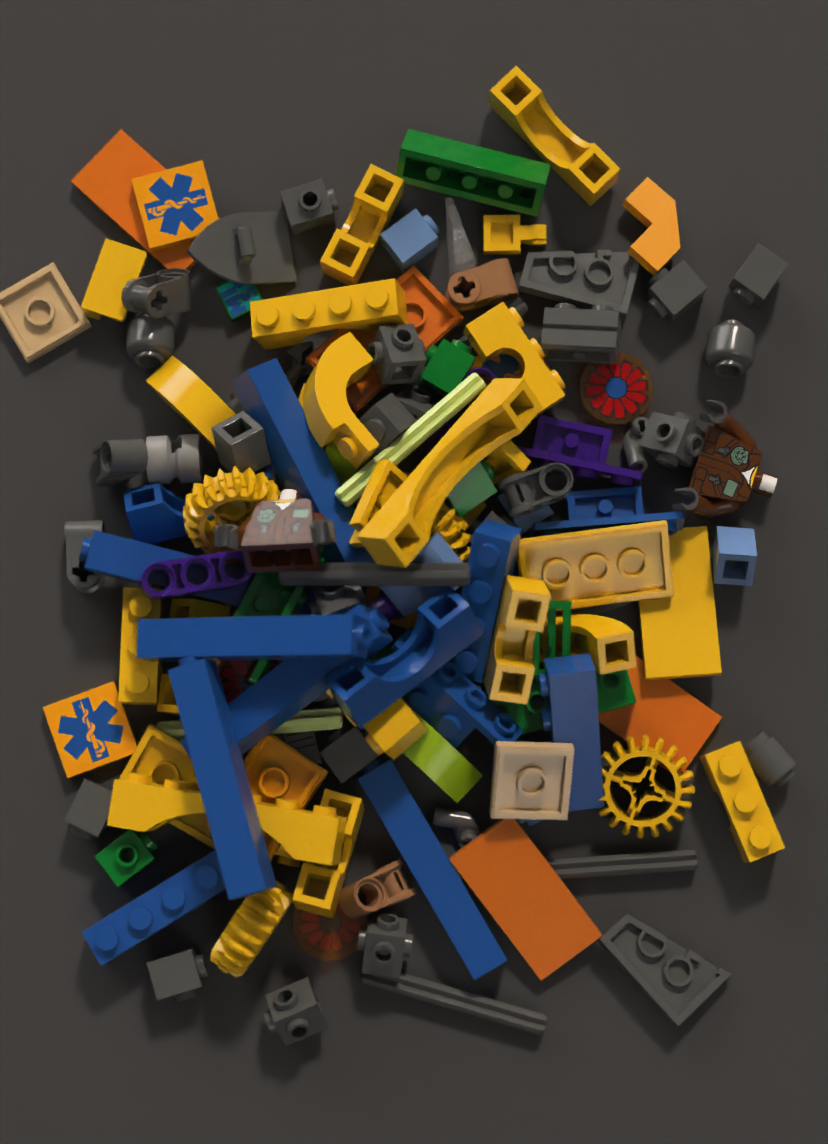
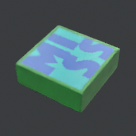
M227 281L215 288L232 322L251 314V301L263 300L255 285H244Z

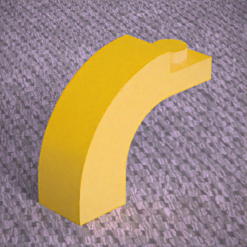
M349 331L335 340L324 351L312 370L304 388L303 408L307 425L319 446L322 448L333 441L342 457L349 460L357 470L369 461L380 444L355 416L347 401L346 388L362 379L374 360Z
M171 355L146 382L169 407L183 417L217 452L211 427L236 414L194 372Z
M572 613L571 655L589 653L594 667L600 675L636 668L634 631L624 623L612 618ZM556 614L555 657H562L563 614ZM548 615L546 616L544 630L540 636V663L543 662V659L547 658Z

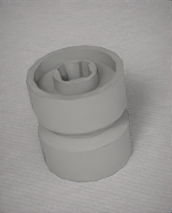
M200 434L179 435L175 441H172L168 435L147 436L148 464L146 469L149 484L156 482L171 484L174 478H178L181 483L203 482V450Z

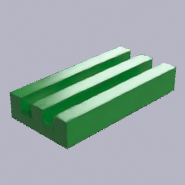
M550 600L547 658H554L556 654V609H563L562 657L571 656L572 600ZM538 631L535 635L532 661L535 667L533 677H538V674L544 673V669H540L541 632Z

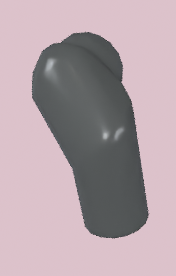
M646 417L634 419L631 428L623 440V448L630 470L644 472L648 467L644 453L645 450L639 446L649 421Z
M436 806L433 825L451 828L459 842L460 848L481 834L471 814Z

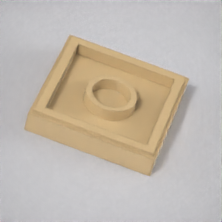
M54 262L0 292V318L28 364L92 327Z
M495 741L489 810L491 819L568 820L575 749L573 744Z

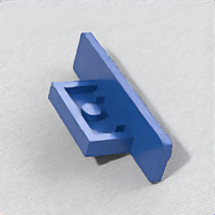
M641 486L571 491L566 498L568 520L533 523L532 537L666 520L668 523V533L670 536L677 533V530H682L685 517L683 511L644 514Z
M409 628L392 645L391 649L393 652H396L405 644L411 636L413 628ZM449 661L401 697L454 748L475 727L494 745L495 741L515 742L523 733L522 728L509 715L505 714L481 689L477 688Z

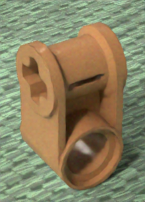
M508 258L496 259L481 266L457 272L449 279L445 298L458 312L462 313L488 305L507 302L514 296H518L519 291ZM458 286H462L464 291H470L468 298H464L462 293H456Z
M402 859L370 872L371 875L344 887L339 897L342 911L349 917L359 918L417 894L415 888H410L401 869L403 865ZM358 890L362 891L366 896V906L360 902Z

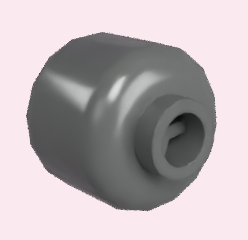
M142 312L128 322L126 353L135 361L136 365L148 369L159 368L173 355L175 327L166 317L152 318L145 312Z
M726 320L713 327L707 335L706 364L720 377L735 378L741 376L754 363V333L737 320Z

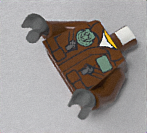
M707 400L706 403L712 407V414L700 413L699 419L703 422L713 423L714 427L708 425L704 431L703 449L696 458L686 488L675 489L676 493L678 492L683 496V504H673V510H688L706 518H714L734 513L738 507H743L747 503L751 492L771 498L778 477L758 471L763 453L757 449L754 439L738 421L727 413L726 405L723 402Z
M285 489L280 492L278 500H267L257 503L252 516H249L239 527L233 524L215 526L214 541L215 548L227 546L231 549L241 548L248 573L321 570L319 543L328 545L336 542V531L332 520L326 519L322 513L314 512L312 501L301 499L302 496L296 490Z

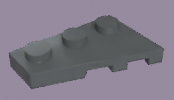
M611 249L597 250L596 253L575 254L573 251L528 252L518 291L561 303H569L583 309H591L595 305H607L615 311H620V318L625 319L640 264L627 252H611Z
M624 914L597 940L674 1027H678L732 975L725 969L704 960L702 956L690 949L687 950L671 941L664 934L629 914Z

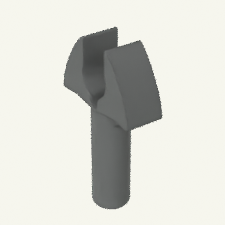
M313 341L295 345L287 350V355L293 359V366L285 375L292 388L303 376L310 375L312 369L306 363L303 365V357L314 346Z

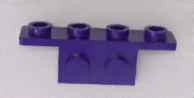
M539 415L532 449L517 446L529 460L537 461V468L558 462L574 469V476L587 479H595L596 474L610 476V483L625 487H632V482H640L643 476V472L605 464L612 435L611 429Z

